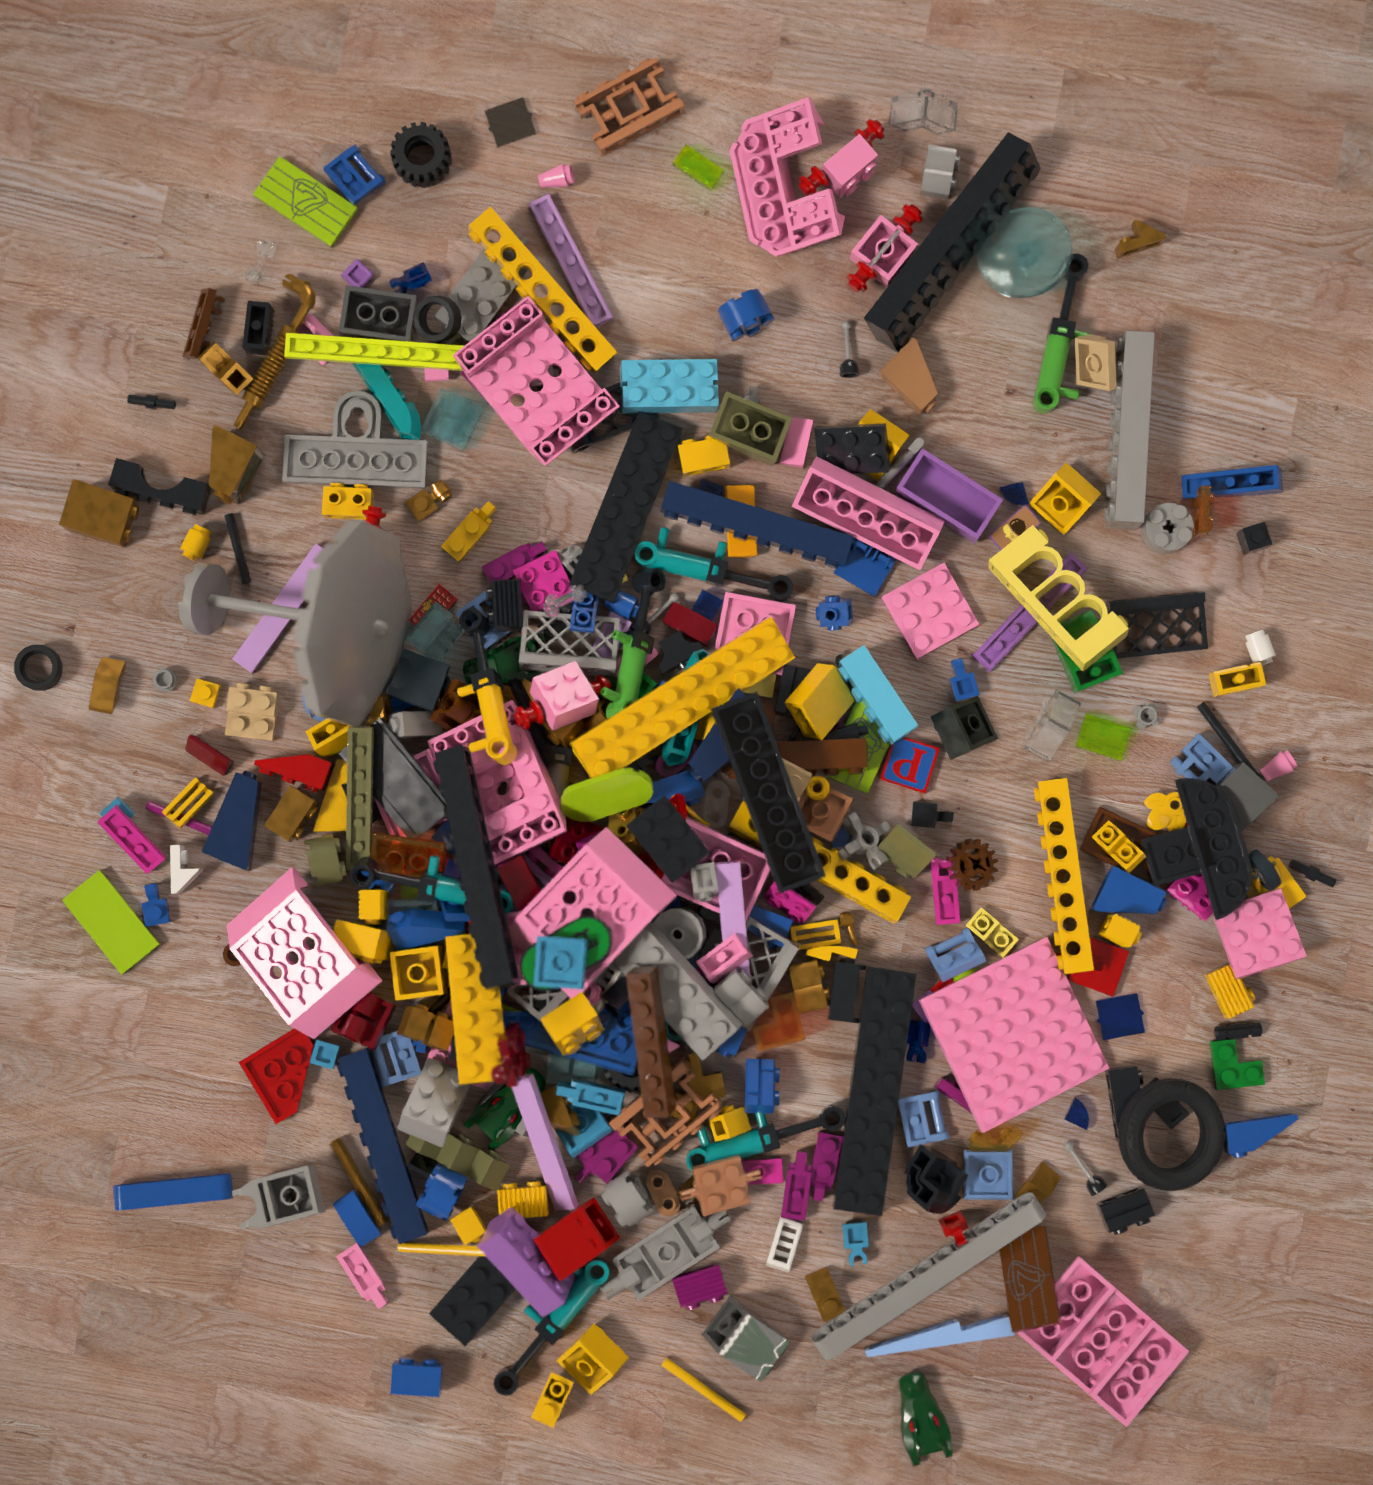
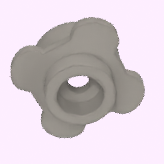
M1148 703L1147 706H1136L1133 709V714L1137 718L1136 726L1139 729L1159 724L1160 719L1157 717L1155 704Z

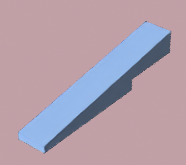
M1006 1313L960 1327L959 1321L955 1318L864 1347L867 1357L1014 1336V1333L1011 1330L1009 1316Z

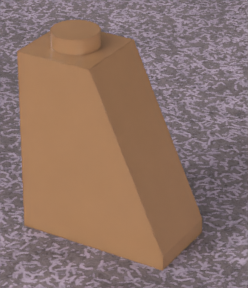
M913 337L880 371L879 377L920 415L924 410L928 413L936 405L935 399L938 392L918 342Z

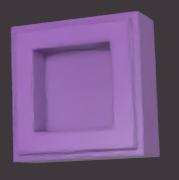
M356 259L341 274V277L350 286L364 288L375 275Z

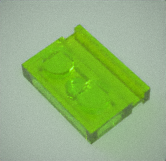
M1086 713L1075 747L1122 761L1132 728Z

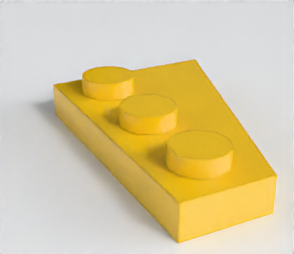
M344 759L336 760L313 832H346L347 798L341 785L347 782V763Z

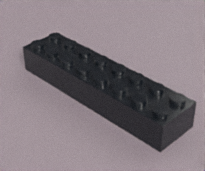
M758 692L711 708L712 716L778 893L780 894L826 877Z

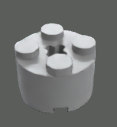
M1164 503L1155 507L1145 517L1144 523L1141 526V536L1145 545L1156 553L1163 555L1172 554L1180 550L1192 538L1194 523L1190 513L1183 505L1175 503ZM1167 524L1168 527H1171L1172 531L1163 530V527Z
M630 1169L605 1185V1192L601 1194L604 1202L608 1206L612 1205L616 1211L615 1217L622 1227L625 1225L632 1227L656 1211V1205L651 1207L649 1203L652 1197L648 1189L638 1176L633 1178L630 1175L633 1173Z

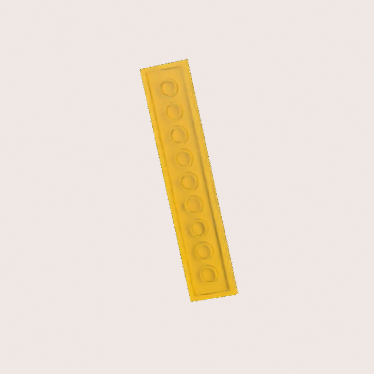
M768 617L573 740L570 744L590 778L622 769L710 713L711 708L729 701L738 688L743 692L793 660L795 656L773 618Z

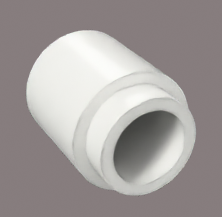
M1264 630L1245 636L1247 640L1245 644L1253 663L1261 662L1263 666L1273 662L1272 657L1276 656L1270 638L1268 634L1265 635Z

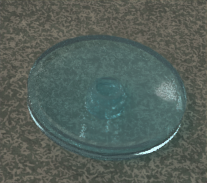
M1018 208L1011 210L1007 216L1003 217L996 226L994 233L984 241L980 251L977 253V263L983 279L996 292L1011 298L1035 297L1052 289L1065 276L1072 260V242L1066 226L1054 214L1039 208Z

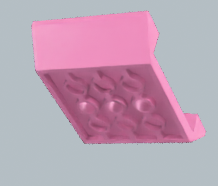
M529 296L453 355L469 381L528 452L545 467L620 407L605 388L601 389L544 321L543 313ZM551 366H559L562 370L561 375L558 377L550 376L548 369ZM534 380H539L543 384V389L539 392H534L529 387L530 383ZM521 395L524 397L525 402L522 406L516 407L511 403L512 397Z
M606 827L588 842L517 916L509 927L511 940L525 952L528 947L537 942V936H547L570 921L581 917V912L584 908H591L594 911V917L603 920L612 929L611 950L603 961L585 971L584 989L561 988L570 998H573L580 992L584 993L601 972L677 895ZM569 890L574 891L577 896L576 902L572 905H568L564 901V894Z
M291 867L226 926L230 950L286 1023L315 1039L380 984L382 980L368 962L362 965L356 962L302 892L308 884L296 868ZM308 936L315 940L316 945L314 949L307 945L306 940ZM291 951L298 954V963H294L290 959ZM275 965L279 966L282 970L281 978L277 977L273 972Z

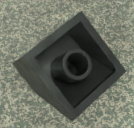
M979 696L950 706L931 716L934 727L950 760L998 739Z

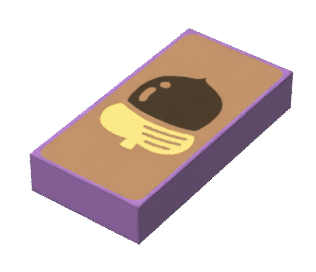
M1025 505L989 534V538L1001 551L1032 525L1036 528L1041 522Z

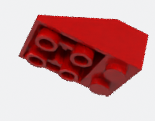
M592 1197L570 1211L533 1239L559 1281H562L621 1237L595 1197Z

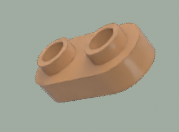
M654 1169L649 1172L646 1178V1186L657 1210L664 1216L675 1215L680 1209L681 1202L668 1173L662 1169ZM658 1177L662 1179L663 1183L661 1186H655L653 1180ZM671 1200L673 1206L665 1208L664 1201Z

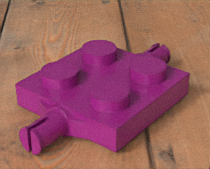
M613 1129L612 1132L576 1156L583 1168L574 1178L576 1180L580 1178L578 1182L582 1184L591 1173L608 1184L639 1146L629 1138L627 1133L621 1137L619 1131Z

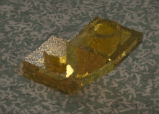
M1008 1126L999 1134L1000 1140L997 1142L987 1131L982 1133L976 1130L967 1139L970 1142L967 1147L971 1151H1007L1023 1133L1016 1126L1012 1128Z

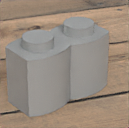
M929 144L920 195L948 199L949 193L954 194L956 179H952L953 170L958 171L960 156H956L957 149Z
M734 968L714 986V992L748 1026L769 1007L767 1002L769 997L760 987L755 989L750 984L752 979L744 970L739 972Z

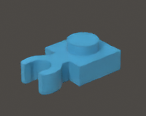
M867 1222L843 1223L844 1249H851L852 1251L848 1256L849 1264L854 1266L853 1259L859 1255L862 1257L863 1265H866L867 1256L862 1251V1247H869Z

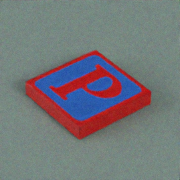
M903 737L893 745H890L879 780L926 794L940 748Z

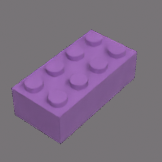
M923 448L895 490V494L904 500L945 520V526L974 544L1003 501L999 496Z
M510 1207L490 1221L478 1248L542 1317H545L565 1303L575 1275L572 1273L562 1281H559L533 1241L539 1234L531 1229L521 1214Z

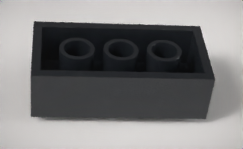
M478 1256L430 1311L429 1315L466 1347L516 1288L487 1257Z

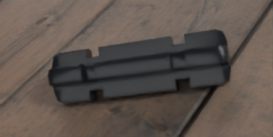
M1259 1022L1250 1023V1025L1247 1023L1227 1025L1226 1028L1224 1025L1214 1027L1216 1040H1226V1037L1229 1039L1249 1038V1035L1251 1037L1262 1036V1026Z

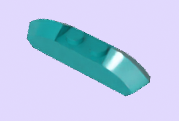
M352 363L401 439L419 440L421 436V421L414 402H404L406 398L400 388L395 389L391 383L394 380L387 369H382L384 365Z
M705 649L695 651L684 670L708 656L709 653ZM699 720L663 742L662 757L668 766L684 764L687 760Z

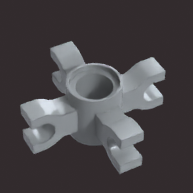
M853 812L842 823L843 827L853 837L850 839V843L844 846L837 854L842 861L854 853L866 855L869 864L875 870L888 860L886 855L876 845L879 842V838L891 830V827L886 821L876 828L870 826L863 827L856 812Z

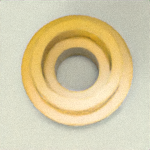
M814 776L810 779L805 789L811 799L822 800L829 794L830 785L824 777ZM818 784L822 785V790L816 793L814 787Z

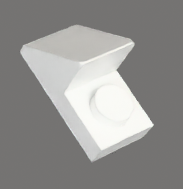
M170 845L171 894H181L204 870L200 868L185 869V864H188L189 857L188 851L184 850L183 845Z

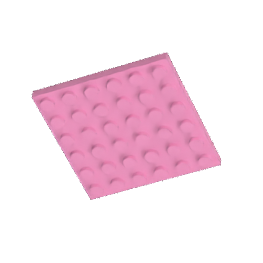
M1044 937L919 999L982 1133L1109 1069L1063 969H1058L1057 956L1048 937Z

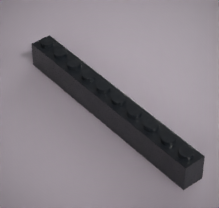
M463 745L435 752L434 768L440 776L439 791L446 804L444 815L450 823L449 838L451 843L454 844L456 851L454 862L460 870L459 885L465 893L464 909L471 921L469 932L475 940L474 956L481 968L479 973L480 983L485 987V990L489 991L521 984L470 750Z

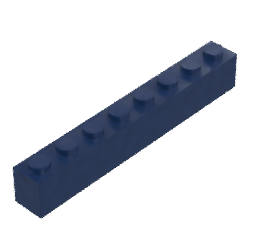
M669 481L660 512L664 513V517L668 519L678 520V518L687 520V524L691 526L701 527L702 524L710 527L712 532L724 534V531L732 533L733 538L741 541H747V538L756 541L758 546L769 548L770 545L779 548L778 551L781 553L792 555L795 552L801 554V558L804 560L815 562L818 559L824 561L825 566L835 569L845 565L853 539L851 535Z
M366 1048L340 1057L337 1069L340 1077H345L347 1086L344 1087L347 1099L353 1101L355 1109L352 1110V1115L355 1123H360L362 1132L359 1133L362 1145L363 1147H368L370 1155L367 1156V1161L370 1169H375L377 1179H374L378 1193L382 1192L385 1202H382V1207L386 1217L390 1216L393 1224L390 1226L391 1235L394 1240H398L399 1244L425 1236L429 1233L423 1211L416 1206L419 1199L383 1089L379 1082L370 1049Z

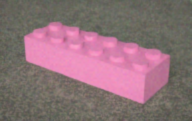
M816 457L810 466L792 504V507L918 570H921L945 520L819 457Z

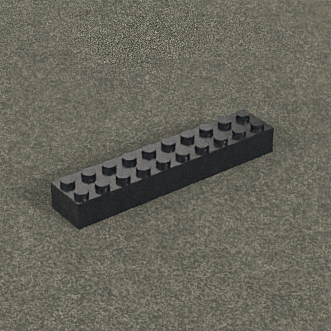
M1009 132L1005 135L869 310L864 319L877 341L898 353L909 342L915 330L922 326L926 316L938 305L939 299L952 287L957 276L966 269L968 262L974 254L980 251L987 237L994 233L1001 219L1008 215L1012 205L1024 194L1025 188L1038 176L1041 169L1030 143Z
M869 966L866 968L832 1204L835 1210L882 1217L916 973Z

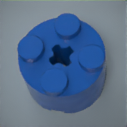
M759 289L745 291L741 293V298L737 300L731 298L718 309L719 316L732 341H737L746 334L748 337L755 336L761 331L759 327L768 325L775 320Z
M438 1163L433 1173L429 1176L424 1193L421 1194L416 1206L447 1222L454 1210L452 1208H454L464 1190L468 1177Z

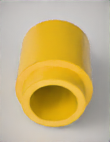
M194 524L193 528L189 529L180 547L184 551L182 555L192 561H196L197 558L202 559L211 541L210 535L212 532Z

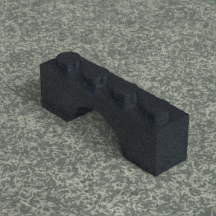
M118 458L115 460L108 486L114 489L115 493L127 497L128 494L136 495L137 500L145 503H151V500L160 502L159 506L173 510L174 506L183 509V513L196 516L197 513H205L212 489L208 483L184 477L173 488L156 489L148 484L142 466Z

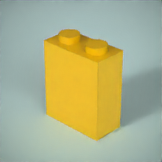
M817 663L785 701V704L806 738L823 740L855 700L835 665Z

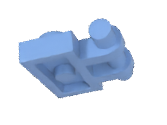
M1199 733L1181 750L1187 757L1183 762L1177 756L1169 762L1179 776L1182 775L1184 778H1195L1207 781L1209 778L1214 784H1217L1233 768ZM1192 764L1202 772L1199 777L1189 769Z

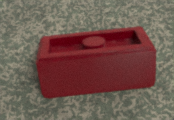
M190 734L188 736L185 747L186 752L222 776H225L233 765V760L196 735Z
M523 855L503 862L497 867V872L518 911L526 908L541 892Z

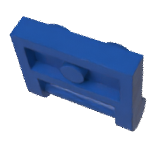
M352 145L323 167L326 175L353 206L386 183V179L382 174L379 175L361 155V150L357 145ZM350 159H353L371 179L370 182L367 183L348 162Z

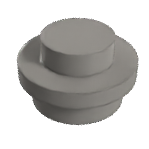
M161 668L154 673L152 682L157 690L168 692L176 686L177 677L172 670Z

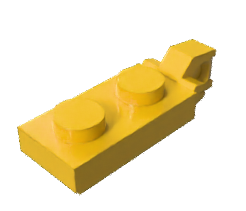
M488 501L480 510L476 507L441 545V548L460 563L490 528V524L493 521L489 517L495 512V506Z

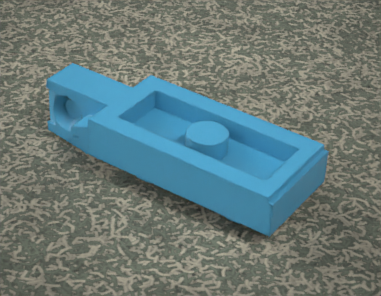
M572 1079L571 1082L559 1080L556 1095L567 1097V1101L571 1102L573 1106L620 1115L626 1090Z

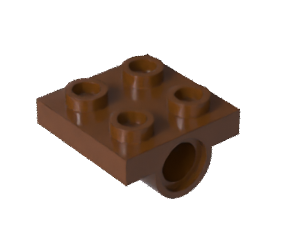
M453 678L429 720L449 731L480 716L481 710L477 693L462 698L459 697L457 689L467 685Z

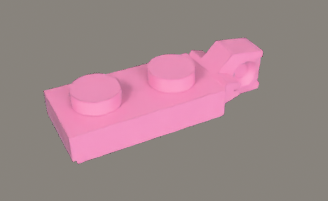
M357 1243L336 1256L362 1298L364 1297L367 1302L372 1299L378 1309L388 1303L383 1294V1291L386 1290L384 1282L363 1249Z

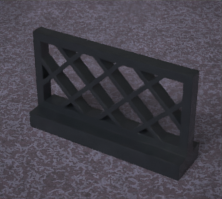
M1197 591L1105 601L1108 614L1113 611L1116 615H1124L1130 620L1128 628L1134 623L1144 631L1135 642L1128 636L1126 637L1133 644L1127 652L1118 653L1117 645L1112 648L1117 659L1208 649L1204 602H1206L1205 592ZM1198 607L1199 617L1194 623L1183 616L1189 608ZM1184 608L1181 613L1176 610ZM1166 610H1172L1178 615L1170 626L1160 619ZM1154 611H1160L1157 614V616L1154 613H1152ZM1145 612L1154 617L1146 629L1136 621ZM1128 614H1136V615L1132 618V617H1130ZM1181 618L1191 626L1183 637L1173 630V627ZM1157 621L1167 628L1159 639L1149 632ZM1193 629L1201 634V644L1192 645L1185 640ZM1171 631L1180 640L1174 647L1168 648L1162 641ZM1146 634L1156 641L1150 650H1144L1138 645ZM1184 642V643L1187 644L1188 646H1180V645ZM1159 644L1163 647L1162 649L1156 648L1159 646ZM1135 647H1137L1140 650L1132 652L1135 649Z

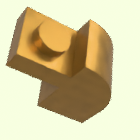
M214 341L197 358L236 396L253 380Z
M695 1052L689 1053L687 1060L691 1064L692 1070L696 1071V1076L689 1083L703 1099L712 1091L717 1098L726 1097L722 1072L702 1075L699 1056Z

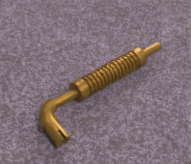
M290 273L284 277L291 280V282L283 279L282 285L297 293V296L301 298L302 305L290 326L283 324L279 331L280 335H277L278 339H275L276 343L272 344L274 347H270L269 355L266 354V358L263 359L264 362L261 363L262 366H259L260 370H257L258 374L254 375L256 378H253V382H250L251 386H248L249 390H246L242 396L246 403L233 424L241 430L254 407L256 406L259 409L262 407L265 401L264 398H267L266 394H269L268 390H271L270 386H274L272 382H276L275 379H278L277 375H280L279 371H282V367L285 366L284 363H287V358L284 357L286 333L301 334L297 331L309 310L313 309L315 305L316 295L311 287V283L306 280L303 281Z

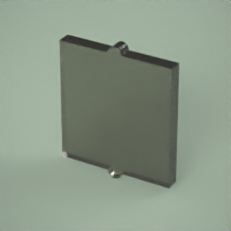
M523 97L485 110L490 125L489 131L493 133L497 147L536 134L531 120L532 113L528 112Z

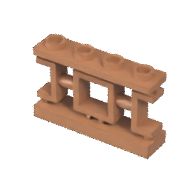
M657 57L652 60L650 58L643 60L639 63V67L631 71L627 69L621 72L618 78L611 82L609 80L602 82L597 86L596 90L590 93L588 91L583 92L574 101L575 109L579 113L580 118L583 119L592 114L601 130L592 135V139L597 145L601 157L684 113V105L680 97H677V93L674 91L664 96L656 82V79L664 75V70L660 66ZM647 76L651 88L640 92L635 82ZM633 92L642 109L623 118L614 102ZM657 96L662 107L650 112L646 101ZM606 98L610 110L599 115L594 103ZM616 118L621 129L609 135V131L604 123Z
M685 1057L671 1068L673 1082L683 1074L686 1075L679 1083L686 1093L680 1098L675 1096L676 1109L682 1115L681 1118L667 1129L658 1118H647L649 1123L642 1129L634 1119L625 1125L626 1121L643 1108L642 1093H640L621 1109L620 1115H614L609 1122V1125L615 1131H619L621 1137L632 1130L646 1147L639 1152L638 1156L645 1161L644 1164L647 1167L652 1163L654 1165L659 1164L666 1157L665 1152L670 1148L673 1150L677 1149L684 1142L682 1138L688 1133L694 1135L703 1126L701 1123L705 1119L709 1118V1120H712L721 1112L719 1108L722 1101L720 1098L717 1099L713 1091L703 1099L689 1083L696 1076V1071L692 1070L691 1064ZM691 1100H694L701 1109L708 1103L711 1104L688 1124L686 1123L692 1114L685 1105ZM655 1130L664 1139L672 1133L674 1134L654 1152L649 1153L654 1149L655 1144L648 1136Z

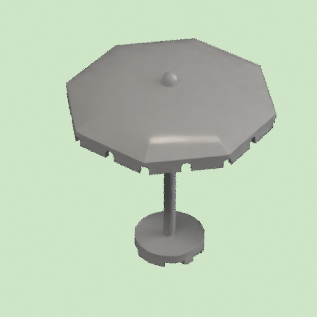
M352 519V521H347L332 537L333 542L338 543H327L312 560L315 564L319 565L315 569H308L302 597L303 600H307L310 603L309 608L306 610L230 597L229 579L225 570L217 564L197 563L192 574H186L183 580L185 587L183 602H178L179 616L184 628L191 630L194 634H213L223 623L228 609L297 620L293 640L300 642L301 649L295 648L293 652L298 674L308 679V681L301 682L306 708L311 709L310 714L338 723L359 727L372 711L378 697L388 691L402 654L412 607L399 537L363 520Z

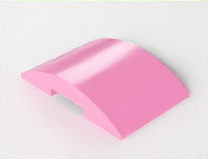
M1078 1256L1055 1283L1061 1324L1016 1333L1127 1427L1189 1351Z

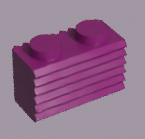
M719 1263L672 1278L680 1307H686L687 1310L700 1307V1302L709 1300L710 1303L721 1301L724 1299L723 1295L728 1294Z

